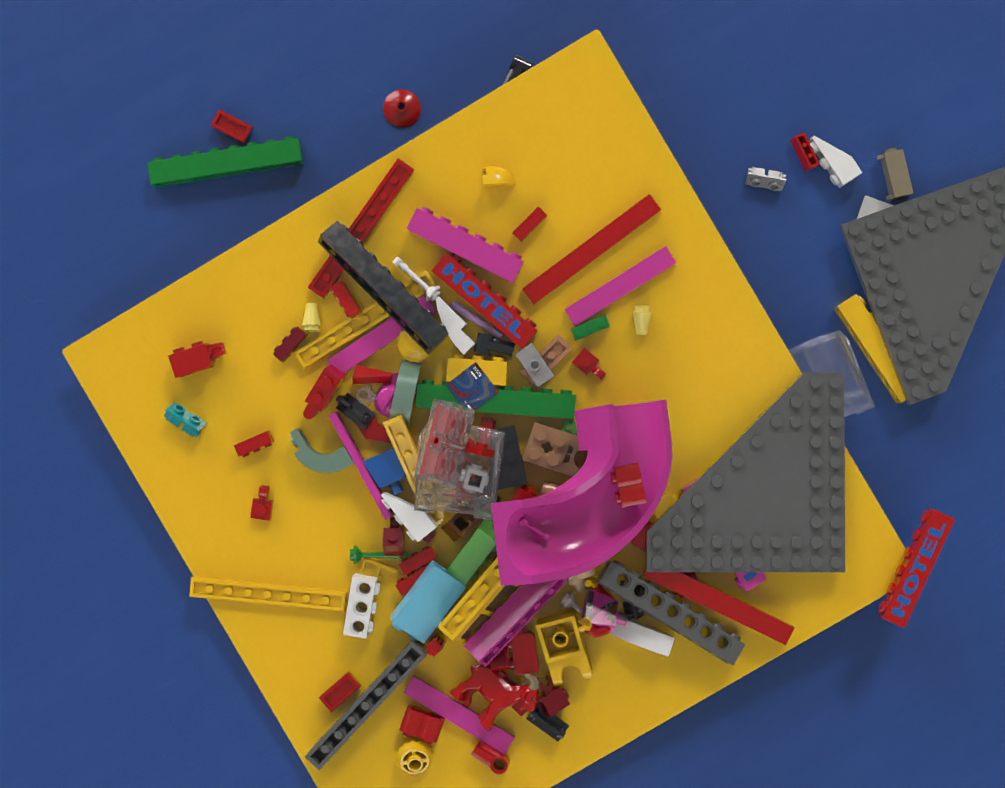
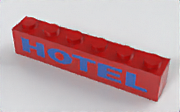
M446 253L432 269V272L523 349L537 333L535 329L537 325L529 318L524 320L520 316L522 312L514 305L510 308L505 303L507 299L499 292L495 295L490 290L492 286L484 279L480 282L475 278L477 273L469 266L466 269L461 266L462 260L454 253L451 256Z
M929 507L928 510L922 513L920 521H922L919 529L916 528L913 532V542L910 547L906 548L903 555L905 559L902 565H899L896 569L894 583L891 582L888 586V596L885 601L881 602L878 608L881 618L905 628L955 521L954 518Z

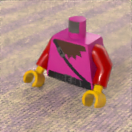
M596 574L588 577L590 580L584 583L586 587H591V589L588 590L585 596L582 618L578 620L581 623L578 628L579 632L584 631L593 638L612 633L616 624L626 626L628 621V614L618 612L619 601L614 599L600 584L595 582L598 577Z

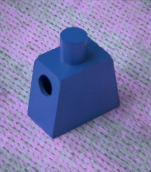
M394 448L363 461L379 488L389 485L393 495L404 491L399 480L405 478L406 474Z

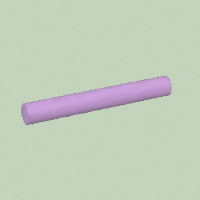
M453 301L450 306L452 309L497 339L502 337L503 332L456 301Z

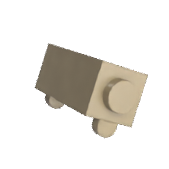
M890 148L885 150L884 154L876 156L877 160H881L889 194V196H886L887 201L911 196L913 189L903 149Z

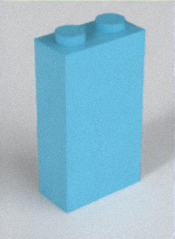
M433 560L390 615L392 626L399 631L404 630L416 642L419 640L425 643L466 588V585L446 572L447 569Z

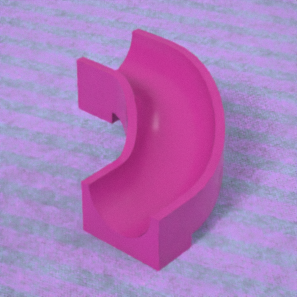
M667 400L621 406L608 404L574 410L579 451L588 450V455L582 468L567 482L541 496L491 503L501 586L536 584L579 575L614 556L641 531L660 503L671 472L672 438ZM638 462L647 503L621 508V504L616 503L614 492H618L617 485L612 484L610 472H614V467ZM525 517L528 523L544 534H549V541H544L540 535L527 526H521L519 519Z

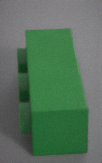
M606 315L575 327L571 331L575 341L608 328L610 325Z

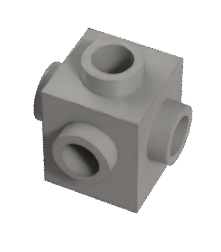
M472 463L471 466L466 465L465 469H461L459 481H461V486L465 489L464 491L476 494V492L483 493L484 487L488 485L489 476L482 465ZM471 474L476 475L474 480L470 479Z

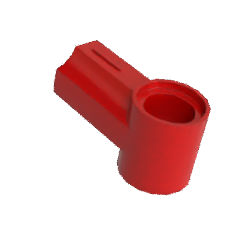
M479 740L471 753L473 757L490 767L495 774L505 773L510 764V758L506 753L503 754L481 740ZM501 759L504 761L505 766L498 767L495 761Z

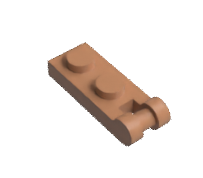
M558 335L539 354L551 370L572 348ZM524 368L519 374L522 377L525 376L530 381L529 384L534 387L536 385Z

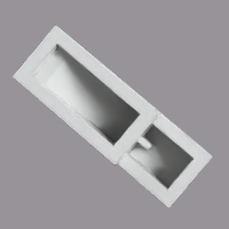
M437 296L435 300L442 324L446 327L448 335L455 346L465 355L475 345V342L462 330L467 323L440 296Z
M628 620L626 626L616 624L611 633L615 637L669 657L675 639L674 635L633 620Z

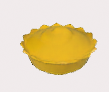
M404 330L400 331L396 347L403 359L408 360L410 363H419L431 356V353L428 355Z
M412 740L399 747L395 760L397 766L406 773L419 774L430 766V763L433 761V753L426 743Z

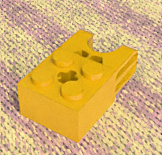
M575 610L538 619L536 623L543 653L555 687L562 686L564 679L562 670L568 665L578 667L585 679L592 678L593 669L582 632L578 630L580 624ZM558 634L564 635V639H561Z

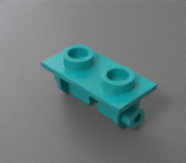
M175 402L165 409L164 417H166V420L177 427L183 423L184 425L181 430L192 437H198L201 433L200 430L207 424L199 416L193 415L182 405Z

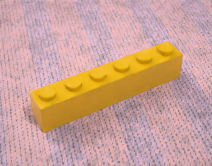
M855 294L833 309L896 404L902 403L906 399L873 313L868 312L864 299Z

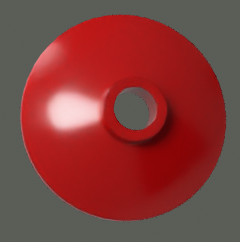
M396 90L385 99L383 112L388 122L392 125L408 127L419 118L421 104L414 93L408 90ZM400 104L405 105V108L403 110H400L398 108Z

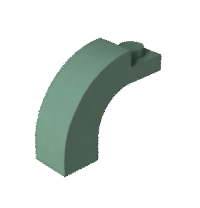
M402 359L394 391L390 419L402 415L409 430L422 363H410L408 360Z
M300 428L290 432L292 435L290 437L291 442L296 448L299 447L300 449L293 454L309 469L322 473H331L343 470L354 464L345 446L331 454L319 453L311 447Z

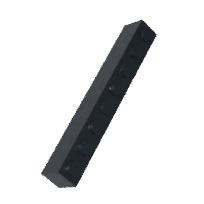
M337 220L320 234L318 243L428 355L445 341L449 334L446 327L442 323H438L433 318L432 313L419 304L417 297L410 294L405 289L404 284L396 280L391 275L390 270L382 266L376 256L368 252L364 248L363 243L358 238H354L344 224L341 225Z

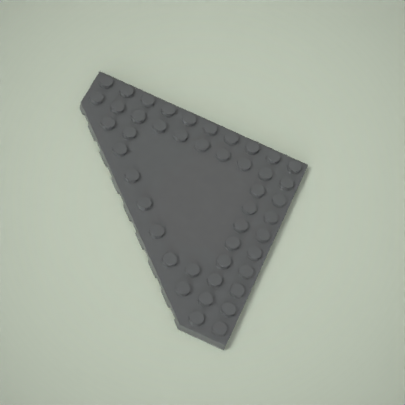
M1005 167L839 226L908 405L947 391L1004 258Z
M803 372L720 458L646 530V572H845L844 372Z

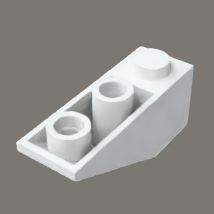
M816 136L810 138V145L814 153L819 157L820 165L824 170L827 169L831 175L829 176L830 180L835 186L837 185L841 188L862 173L852 156Z
M387 492L381 494L383 504L387 509L391 508L394 511V518L400 525H405L408 529L406 533L413 541L416 539L419 542L439 526L427 510Z

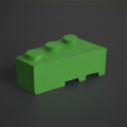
M490 515L485 517L446 570V572L464 585L469 580L474 581L479 574V571H477L479 566L484 567L489 561L490 557L488 554L491 551L493 553L496 552L493 518Z

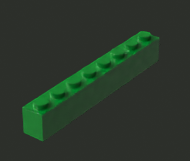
M295 136L285 137L281 141L270 139L266 140L263 144L251 142L247 143L244 147L232 145L225 150L214 148L210 149L207 153L195 151L191 152L188 156L176 154L172 155L169 159L158 157L152 159L153 161L147 162L150 184L154 188L304 164L301 142Z
M422 380V384H417V408L437 409L438 404L465 411L446 386L449 382L442 381V385H434L432 380ZM501 386V389H497L498 393L473 411L574 419L576 395H573L571 390H560L559 394L552 393L553 389L541 388L540 392H533V388L521 387V391L513 390V386Z

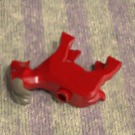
M478 664L477 666L471 665L472 675L468 680L461 682L450 691V694L457 701H462L467 707L472 703L473 694L479 691L490 703L477 718L481 720L479 723L485 730L490 731L498 714L520 700L523 702L520 711L523 709H527L530 712L535 711L539 698V681L533 674H524L529 680L530 685L513 686L506 679L508 675L503 670L490 671V665L485 667L482 664Z

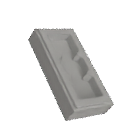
M532 343L515 354L537 387L554 376Z

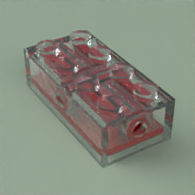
M433 400L414 478L456 488L461 464L464 461L466 445L469 441L471 425L474 421L475 410L454 402Z

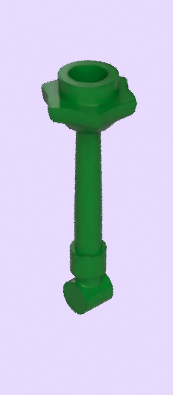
M354 546V549H350V561H354V564H357L362 557L404 559L407 557V552L404 551V556H384V552L362 553L357 546Z

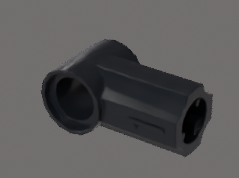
M516 54L510 65V71L502 85L532 68L533 62Z
M478 332L473 352L512 359L515 343Z

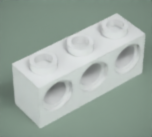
M358 573L353 575L343 635L366 639L369 633L373 632L374 621H371L372 614H376L377 602H374L375 595H379L380 583H377L378 577ZM367 583L370 586V590H363L361 584ZM358 603H365L367 605V609H360L358 607ZM355 622H362L364 624V628H357L355 626Z

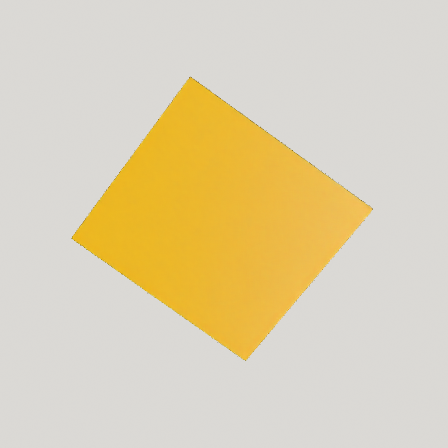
M599 30L590 32L62 350L65 359L194 577L347 591L345 612L207 599L318 788H551L886 595L888 586L891 582L894 583L897 567L902 565L905 559L903 555L906 548L845 447V572H763L767 579L747 592L744 588L740 589L734 581V578L737 577L734 572H695L699 581L793 625L795 629L786 645L687 597L680 599L679 595L675 596L672 590L643 577L642 574L646 568V552L629 542L614 556L596 566L595 574L597 576L600 574L607 561L613 562L617 560L625 565L623 569L628 572L633 570L640 574V579L644 582L651 581L658 586L657 590L664 593L666 591L675 596L673 600L680 603L682 601L691 606L690 610L692 612H700L707 616L708 622L712 624L716 622L724 627L723 631L730 634L732 632L741 638L740 641L745 646L734 665L725 663L645 612L641 618L631 620L674 635L675 639L669 657L611 635V633L599 638H593L583 631L582 635L592 665L593 676L589 679L583 678L580 669L574 665H568L562 670L564 679L562 686L559 687L567 691L570 703L569 706L554 714L569 725L562 739L560 738L559 741H556L528 721L526 718L530 713L529 710L522 717L511 706L502 710L493 723L514 735L515 738L506 751L510 758L507 771L503 774H495L490 767L471 755L480 739L445 719L437 743L427 744L433 753V761L430 763V766L422 773L409 774L397 766L395 760L396 752L399 751V747L403 746L404 743H409L412 740L415 742L421 741V738L417 736L413 738L407 737L399 730L408 705H412L435 713L404 694L411 679L415 675L455 699L450 694V691L471 677V665L477 666L481 664L464 647L465 644L452 641L436 627L425 643L419 640L418 642L426 647L428 641L438 633L446 642L443 649L434 657L427 653L426 657L320 770L305 758L307 752L412 641L407 632L404 630L399 631L392 626L390 617L407 594L405 593L401 596L395 586L399 579L408 577L407 574H403L399 567L401 558H373L398 568V572L377 582L380 583L379 595H375L374 602H377L376 614H372L371 621H374L373 632L369 633L366 639L343 635L352 577L355 573L359 572L364 559L362 557L357 564H354V561H350V549H354V546H357L362 553L383 552V529L390 528V518L385 520L355 464L337 472L322 473L304 466L293 453L300 449L299 447L296 448L290 439L292 437L290 432L300 428L311 447L317 452L331 454L345 445L328 415L339 412L364 460L394 448L392 443L366 439L356 424L336 409L338 405L336 398L339 395H346L348 392L377 414L375 417L382 427L384 426V421L390 420V417L381 415L374 405L375 395L383 383L353 385L352 377L356 366L345 373L347 376L327 408L322 412L319 411L313 419L307 420L303 416L305 407L308 404L305 402V399L324 368L330 365L327 360L392 318L391 316L306 369H303L294 352L350 318L345 315L344 307L338 304L337 301L339 299L334 297L331 291L323 299L308 288L330 256L318 243L320 234L337 220L341 225L344 224L349 229L398 158L415 171L363 243L364 248L368 252L373 253L382 266L387 267L391 275L403 284L412 278L392 262L397 256L416 275L428 270L436 285L440 286L439 292L441 294L439 296L449 306H451L453 301H456L495 328H497L432 272V269L446 253L450 256L453 253L408 231L406 228L416 209L422 210L425 207L434 212L433 216L437 218L443 216L451 220V225L455 227L461 225L469 229L468 234L475 237L477 233L486 238V243L490 245L497 243L504 247V252L510 254L512 251L522 256L521 260L524 261V264L513 284L456 255L462 260L461 266L465 269L469 266L477 273L475 278L480 282L484 279L492 286L490 290L495 295L499 292L507 299L505 303L510 308L514 305L522 312L520 316L524 320L529 318L537 325L535 327L537 333L525 347L532 343L538 353H540L556 336L560 335L572 348L551 369V372L554 374L551 379L539 387L537 385L532 387L529 384L530 381L525 376L522 377L519 374L524 369V366L515 354L522 349L515 343L512 359L504 358V362H508L506 386H513V390L521 391V387L533 388V392H540L541 388L553 389L552 393L559 394L560 390H571L572 394L576 395L575 410L608 404L621 406L667 400L672 438V464L664 493L668 491L671 495L675 493L679 499L681 494L684 493L682 488L699 478L713 465L746 429L802 374ZM496 166L508 170L514 178L515 185L484 187L482 168ZM648 194L652 196L661 208V211L533 305L522 288ZM539 206L547 214V217L520 242L512 232ZM665 246L667 247L676 264L574 326L564 309ZM346 271L342 273L338 281L344 282L361 310L376 302ZM430 300V302L437 311L433 314V318L438 323H442L437 309L436 300ZM306 303H317L321 322L319 332H306L308 336L285 362H281L273 355L274 349L283 343L282 340L291 334L290 331L294 327L298 326L304 331L302 322ZM634 306H650L652 315L648 334L646 335L636 334L632 312ZM455 311L467 323L462 330L475 343L478 332L491 335ZM606 315L610 327L575 341L571 329ZM504 333L500 338L501 340L513 342ZM449 335L445 341L431 352L430 357H427L425 361L419 362L422 364L418 383L422 384V380H432L434 385H442V381H446L448 358H452L453 354L463 355ZM397 339L358 365L393 374L399 373L403 357L398 353V348L396 347ZM203 341V344L224 343L227 354L215 359L213 367L181 378H175L168 355L174 354L173 350L184 347L185 350L192 348L191 344ZM474 345L465 354L464 359H472L473 355L484 356V360L492 361V357L498 356L473 352ZM584 347L600 360L596 366L606 373L602 380L591 371L588 375L584 374L572 363ZM494 385V386H495L496 389H501V386H502V385ZM416 388L409 431L411 437L418 436L419 439L422 433L431 425L430 422L435 418L437 409L417 408ZM175 402L182 405L193 415L199 416L207 424L200 430L201 433L198 437H192L181 430L184 425L183 423L177 427L166 420V417H164L165 409ZM461 411L460 415L465 416L463 428L475 439V445L476 442L480 441L481 417L494 418L496 427L493 428V433L495 429L515 425L522 459L535 421L562 430L565 418L472 412L468 414L466 411ZM270 430L274 440L271 446L267 448L263 446L260 448V451L255 453L251 451L249 452L250 455L246 457H238L234 445ZM546 441V444H542L545 452L553 449L550 446L551 442ZM588 450L576 452L574 462L578 467L582 468ZM458 451V454L466 455L472 463L482 465L490 477L491 457L476 454L473 456L471 453ZM523 461L526 476L531 486L537 491L538 496L545 481L549 483L552 481L562 485L572 478V476ZM407 477L399 480L404 491L394 496L420 507L415 494L411 491ZM444 477L443 481L430 478L448 521L480 493L476 492V494H472L464 501L448 478ZM261 485L270 486L268 500H274L270 521L250 518L253 498H259L258 492ZM389 485L380 488L382 493L392 494ZM510 488L494 491L501 499L499 502L510 501L514 496ZM492 509L455 542L441 528L446 522L439 524L434 529L437 534L428 544L423 539L419 542L416 539L413 541L406 533L408 529L405 525L399 524V528L404 529V551L407 552V559L412 557L411 554L416 551L418 553L421 552L422 548L428 545L433 547L438 556L433 561L448 569L487 515L492 517ZM653 513L648 521L654 524L658 519ZM497 550L495 553L491 551L488 554V556L490 557L489 561L486 563L484 567H482L481 565L479 566V568L477 569V571H479V574L473 582L471 580L467 582L466 588L455 601V603L452 605V607L449 609V611L457 605V603L463 598V596L469 591V589L487 570V568L493 561L495 555L497 554ZM622 574L617 578L618 584H620V580L625 579ZM567 581L526 624L527 629L535 633L539 672L528 674L536 676L538 681L543 683V686L548 684L546 676L551 677L536 629L537 620L575 610L572 607L561 609L562 604L560 600L566 593L571 594L573 592L574 603L583 608L585 596L591 587H587L585 591L576 592L574 585L569 584ZM367 583L361 584L363 590H370V586ZM604 588L614 599L619 601L618 612L624 613L622 602L625 600ZM653 596L651 598V604L652 606H656L658 603V598L656 596ZM358 603V607L360 609H367V605L365 603ZM670 606L667 611L670 617L675 612L673 606ZM576 611L578 620H580L582 618V614ZM687 616L684 620V624L686 627H688L691 624V619L689 616ZM355 622V626L357 628H364V624L362 622ZM706 627L701 629L702 637L707 635ZM558 634L561 639H564V635ZM722 637L717 642L719 647H722L724 644ZM508 650L509 659L513 658L512 650ZM511 667L510 669L503 670L519 686L530 685L529 680L524 674L515 675V670H511ZM349 671L362 686L331 713L319 697ZM478 691L473 694L472 703L468 708L480 715L490 702ZM498 759L495 761L498 767L505 766L503 760Z

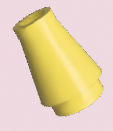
M306 303L302 322L304 332H319L321 322L317 303Z
M634 306L632 312L636 334L646 335L648 334L652 315L650 306Z

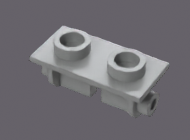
M752 166V168L747 169L745 185L782 191L786 182V174L769 170L768 175H765V169Z

